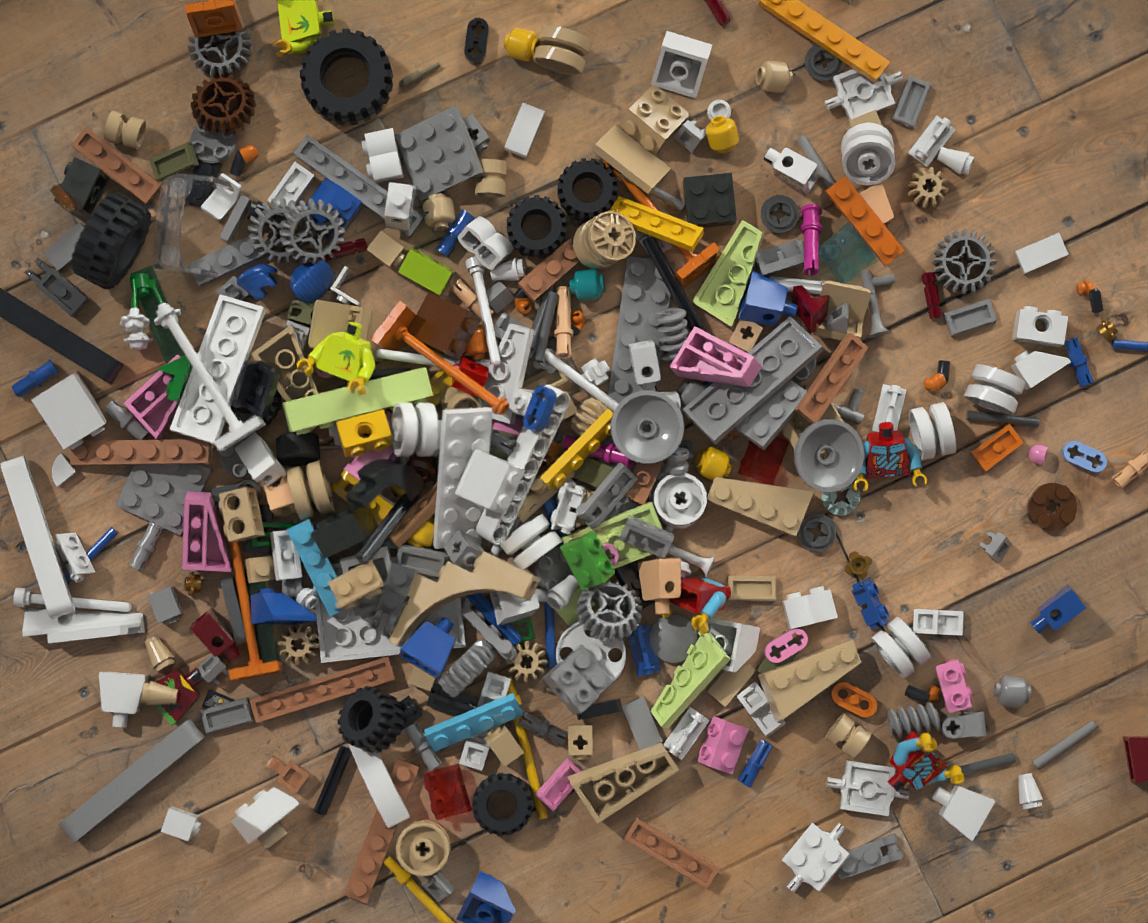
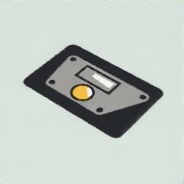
M210 689L202 707L209 708L235 701V699Z

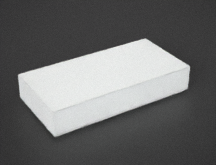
M1059 233L1014 252L1023 274L1069 255Z

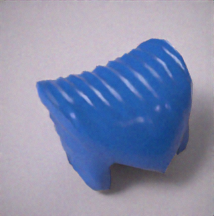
M317 260L315 264L311 262L303 263L296 267L292 273L290 288L301 302L312 303L322 298L328 291L333 281V271L329 264L323 260Z
M258 264L243 272L237 280V285L243 288L255 302H258L268 295L264 286L270 285L274 288L277 284L271 272L277 273L278 270L271 265Z

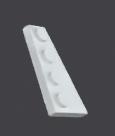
M509 324L498 347L501 362L498 366L490 365L488 379L483 388L498 399L501 397L507 399L509 408L502 416L493 413L492 419L508 424L515 423L516 413L509 410L515 388L522 389L534 329L516 324ZM481 399L482 408H493L490 404Z

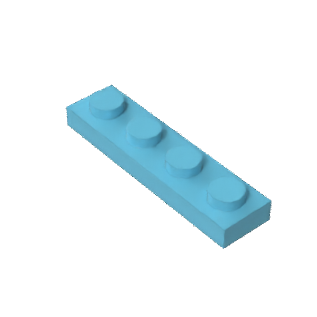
M307 519L288 528L287 532L329 616L345 610L344 608L338 609L335 604L338 602L328 584L329 581L337 578L338 575L329 557L323 558L311 535L315 529L310 519Z
M514 693L424 729L425 737L434 752L521 717L523 716V711Z

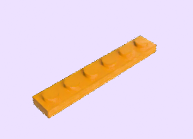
M759 0V6L874 83L878 81L890 64V61L799 0Z

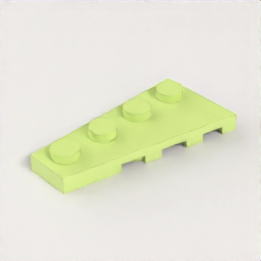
M742 220L692 302L729 326L734 327L764 233Z
M700 631L698 632L700 635L695 645H690L686 652L689 655L683 665H678L671 685L665 686L651 709L653 716L660 726L668 729L730 661V658L710 631L704 635Z

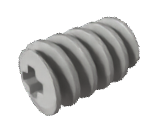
M668 308L657 311L663 317L658 318L656 322L664 324L663 327L657 329V332L665 333L664 336L658 338V341L666 343V345L660 346L659 350L667 353L660 356L661 360L674 361L687 339L685 336L688 335V330L684 328L687 326V320L684 319L686 311L681 308Z
M931 702L926 703L925 709L922 704H917L916 711L912 705L907 706L906 712L902 707H898L897 714L893 709H888L887 721L891 738H893V732H896L898 737L902 738L904 730L909 735L913 729L917 731L918 735H921L922 727H925L926 731L931 733V727L935 726L937 732H940L939 714L936 706L934 708Z

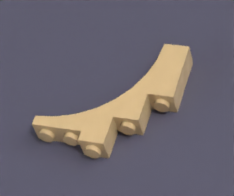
M484 551L476 559L473 573L449 561L441 568L438 575V583L415 572L407 595L410 598L404 603L402 615L398 623H395L389 642L402 647L430 615L442 606L461 597L476 593L498 592L512 594L530 601L540 582V578Z

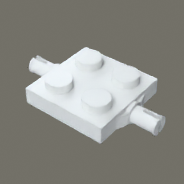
M855 69L849 70L833 77L832 80L837 89V96L825 100V106L827 105L826 108L829 110L841 105L846 111L849 120L876 110V112L895 105L891 94V85L903 81V76H901L900 71L890 76L883 73L878 81L874 83Z
M846 760L845 773L842 779L827 777L826 787L840 789V809L889 816L890 804L894 797L906 800L909 798V795L899 794H909V789L901 788L897 792L887 782L895 774L893 767Z
M839 822L830 834L822 831L812 823L782 859L796 875L787 886L792 892L795 893L802 882L812 885L821 892L850 857L851 854L842 848L837 840L846 830Z

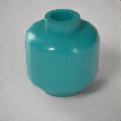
M596 269L576 271L574 280H570L571 294H576L579 301L600 299L602 293H605L604 275L599 274Z

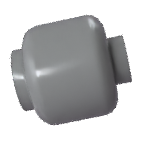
M692 379L689 382L684 380L676 389V392L679 393L681 407L685 408L707 387L696 379Z
M1004 675L1000 682H995L993 695L998 697V702L1001 706L1022 708L1030 700L1031 686L1027 684L1025 678Z

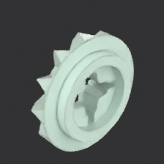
M850 484L846 488L839 490V492L848 489L845 498L849 504L842 500L834 504L837 498L836 492H822L823 505L834 515L843 516L850 514L860 502L858 487L857 491H854Z

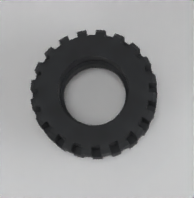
M342 29L341 33H336V30H333L325 38L322 35L316 39L318 43L314 46L311 44L307 49V56H303L301 61L302 69L300 70L301 87L313 110L317 114H321L324 119L336 121L340 125H344L345 122L356 125L360 120L364 119L365 122L370 120V116L374 113L376 115L382 111L381 106L387 104L389 93L392 92L393 88L392 68L382 46L378 45L374 38L371 36L366 37L364 32L358 30L355 33H352L350 29ZM344 57H353L361 60L369 71V82L365 89L349 98H341L331 94L326 88L324 81L325 72L334 61Z
M111 193L105 199H102L98 207L93 210L90 218H88L75 244V250L72 253L73 260L71 261V268L74 273L103 289H111L118 285L134 264L141 247L144 245L146 235H148L152 217L148 208L120 193Z

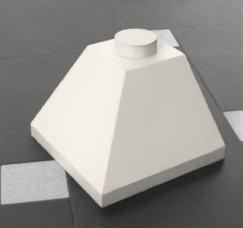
M714 618L708 619L706 622L710 633L730 658V661L721 670L737 672L756 652L760 627Z

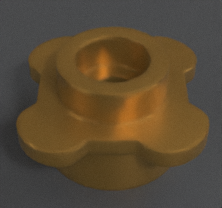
M1102 320V324L1097 327L1099 332L1107 342H1110L1112 339L1117 340L1115 334L1118 333L1116 327L1111 321L1106 323Z
M856 551L849 554V563L844 567L847 574H856L860 579L867 577L868 567L872 564L871 557H864Z
M189 572V577H185L184 590L188 591L189 596L200 594V574Z

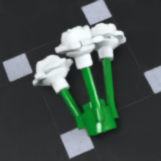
M146 273L130 276L132 308L129 310L128 316L121 317L120 326L125 327L126 332L132 333L123 341L130 344V349L135 350L146 349L148 343L153 341V338L143 333V328L148 327L149 319L145 318L144 315H140L139 297L148 296L149 291L152 290L159 304L158 309L167 305L163 302L156 288L155 279L149 280V275ZM176 309L172 313L177 323L179 322L178 316L181 315L180 309ZM154 319L155 325H161L165 329L169 328L164 319Z

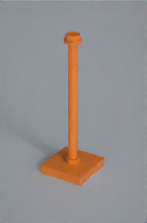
M207 0V2L185 5L186 15L195 38L243 30L242 21L234 0Z
M605 160L603 161L607 168L614 171L640 204L659 211L639 187L620 177L618 170ZM715 242L700 254H694V252L676 246L688 260L687 264L676 272L677 279L683 290L715 265L720 257V248Z
M399 301L370 339L379 348L397 351L406 342L493 407V413L500 416L505 414L509 408L507 399L504 397L498 399L408 333V329L416 314L407 305Z
M229 542L250 657L247 667L229 670L230 680L238 681L285 672L283 662L263 663V659L259 657L254 624H251V606L240 543Z

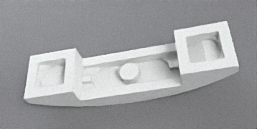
M488 671L477 708L506 696L511 678ZM489 730L467 738L459 764L483 770L490 748L484 737L487 736Z
M349 744L364 782L387 827L391 828L411 818L380 754L376 752L370 753Z

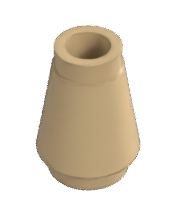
M157 635L144 642L152 667L158 673L165 672L175 665L173 660L175 657Z
M152 681L150 683H143L141 702H146V705L176 703L177 689Z

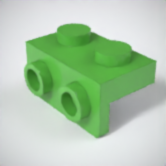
M594 531L587 533L582 538L567 542L560 547L581 590L602 584L615 574L612 563L608 559L601 541Z

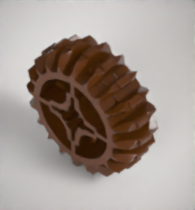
M221 74L218 79L212 75L209 82L203 79V87L196 86L197 93L192 94L193 102L190 104L193 110L192 115L197 125L203 127L207 133L212 130L215 136L222 132V135L226 137L228 131L235 135V129L237 128L244 131L243 123L250 124V117L254 116V108H256L255 96L253 91L250 90V86L247 83H243L240 77L235 80L232 74L228 78ZM220 100H223L227 110H224Z

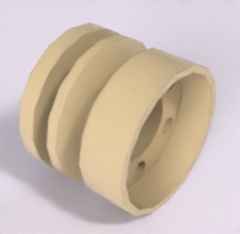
M614 211L600 213L583 223L576 230L573 237V248L576 257L583 265L596 270L608 268L626 258L633 251L636 244V233L632 223L627 217Z

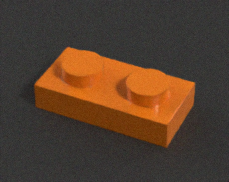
M1007 424L971 451L970 454L982 470L986 472L1024 442L1013 427Z

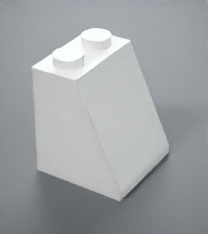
M78 371L32 399L33 404L63 449L70 447L72 450L84 443L82 438L86 435L91 434L94 437L105 430L103 425L106 424L107 420Z

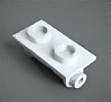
M936 116L908 154L928 167L956 130L950 126L952 122L945 117L942 120L939 116Z
M883 384L872 431L879 432V424L882 422L893 423L894 431H897L906 389H902L897 385L889 386Z
M565 483L560 488L558 493V500L560 501L557 509L553 511L551 516L552 530L561 529V532L570 534L571 530H574L578 515L572 512L571 508L577 509L582 504L585 496L583 492L584 487L575 485V483Z
M76 533L55 535L57 538L55 547L63 561L69 562L66 567L72 580L81 582L84 580V574L95 573Z
M689 707L663 746L670 753L683 760L710 720Z

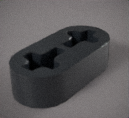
M482 18L472 19L467 26L464 54L466 60L474 65L482 63L486 57L489 26ZM477 24H481L482 29H485V31L480 32L479 39L475 38V31L472 30V28H476ZM474 43L478 44V51L482 53L477 55L476 58H472V54L468 53L473 51Z
M620 699L591 704L582 713L576 714L577 720L622 711Z

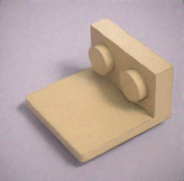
M372 560L368 564H361L328 582L338 602L335 604L338 609L344 608L345 611L361 604L359 599L365 596L367 599H371L382 593L380 588L385 586Z

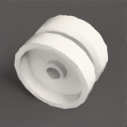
M868 122L850 128L843 136L841 142L843 171L849 180L860 185L869 186L883 182L893 173L896 164L892 135L886 128L879 124Z
M976 364L971 377L978 384H969L964 398L992 411L1008 415L1015 414L1018 402L1011 395L1022 394L1026 382L1006 371Z
M397 402L395 404L391 417L392 448L395 455L411 456L413 452L418 456H432L434 454L438 440V418L434 404L418 403L415 408L409 402Z
M944 402L930 405L928 413L923 407L909 410L911 435L914 446L919 451L921 461L935 458L936 449L942 456L956 453L954 428L948 408Z
M688 473L670 474L664 477L657 485L652 497V503L660 522L664 526L673 529H685L692 526L703 514L707 504V493L703 484L695 476ZM676 498H681L683 503L677 505L675 503Z
M541 514L531 522L528 521L511 534L512 536L500 546L507 555H512L522 549L523 552L514 559L513 563L517 568L525 570L546 552L560 544L562 540L555 531H551L541 538L540 534L549 527V522Z
M896 617L887 624L888 630L894 639L886 632L879 631L871 637V640L888 665L903 679H906L915 672L914 666L908 657L918 665L925 664L932 657L908 625L899 617Z

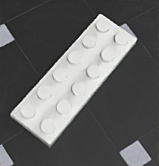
M220 294L200 346L198 357L229 407H231L244 362L249 359L266 309L262 306ZM193 367L170 430L215 445L214 441L219 439L226 419Z
M490 407L443 410L433 546L436 549L444 548L458 529L475 537L481 545L482 537L477 534L476 527L484 507L455 494V491L474 450L478 449L489 454L493 414Z

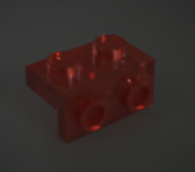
M776 436L768 447L763 450L749 440L746 453L740 462L738 474L750 477L766 485H774L789 441Z
M459 763L423 774L424 786L428 791L431 811L435 815L436 821L472 810Z

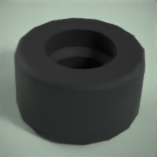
M292 432L276 438V451L279 463L285 466H304L320 460L318 435L311 432L296 435V432Z

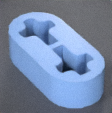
M1068 442L1062 447L1061 455L1066 462L1088 472H1100L1107 465L1106 456L1102 452L1080 442ZM1075 446L1076 452L1082 454V457L1073 456L1070 458V453L1067 449ZM1098 456V462L1101 463L1100 466L1093 468L1092 462L1086 460V457L1095 458Z

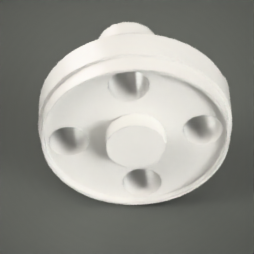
M579 621L568 627L561 635L557 644V664L563 661L560 657V650L562 648L570 647L574 651L579 645H583L610 678L615 681L621 674L626 661V648L623 639L619 641L614 637V640L610 643L608 638L604 637L600 642L599 635L588 637L583 629L584 624H580ZM613 648H618L622 652V658L618 662H613L608 658V653Z

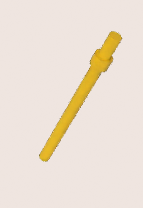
M507 677L511 678L507 695L514 693L519 704H522L520 694L517 695L513 677ZM518 717L513 720L520 747L524 751L522 755L538 818L541 820L548 818L545 804L535 795L541 787L526 728L518 726L519 719L523 720V718Z
M391 856L383 862L395 874V879L401 885L404 884L441 923H454L411 878L412 874L402 869Z

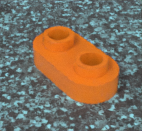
M838 682L831 689V699L835 704L860 717H870L877 710V701L871 694L847 682ZM841 689H844L847 692L845 698H840L838 696V692ZM866 700L868 707L863 710L860 708V702Z

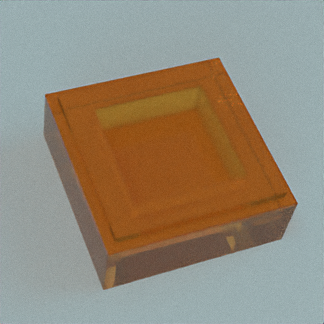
M55 185L50 189L51 193L69 213L76 208L75 203L59 185Z

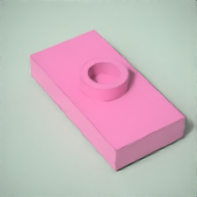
M566 758L535 795L554 812L574 789L567 776L581 772V770Z

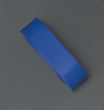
M539 386L534 390L523 418V424L528 430L539 433L547 426L557 399L556 392L553 389Z

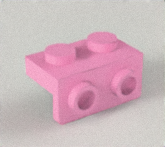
M957 659L945 661L944 664L935 666L947 711L952 713L972 707L971 700H973L970 687H966L964 677H966L963 663H959Z
M713 716L708 726L703 746L699 752L698 762L733 774L748 728Z

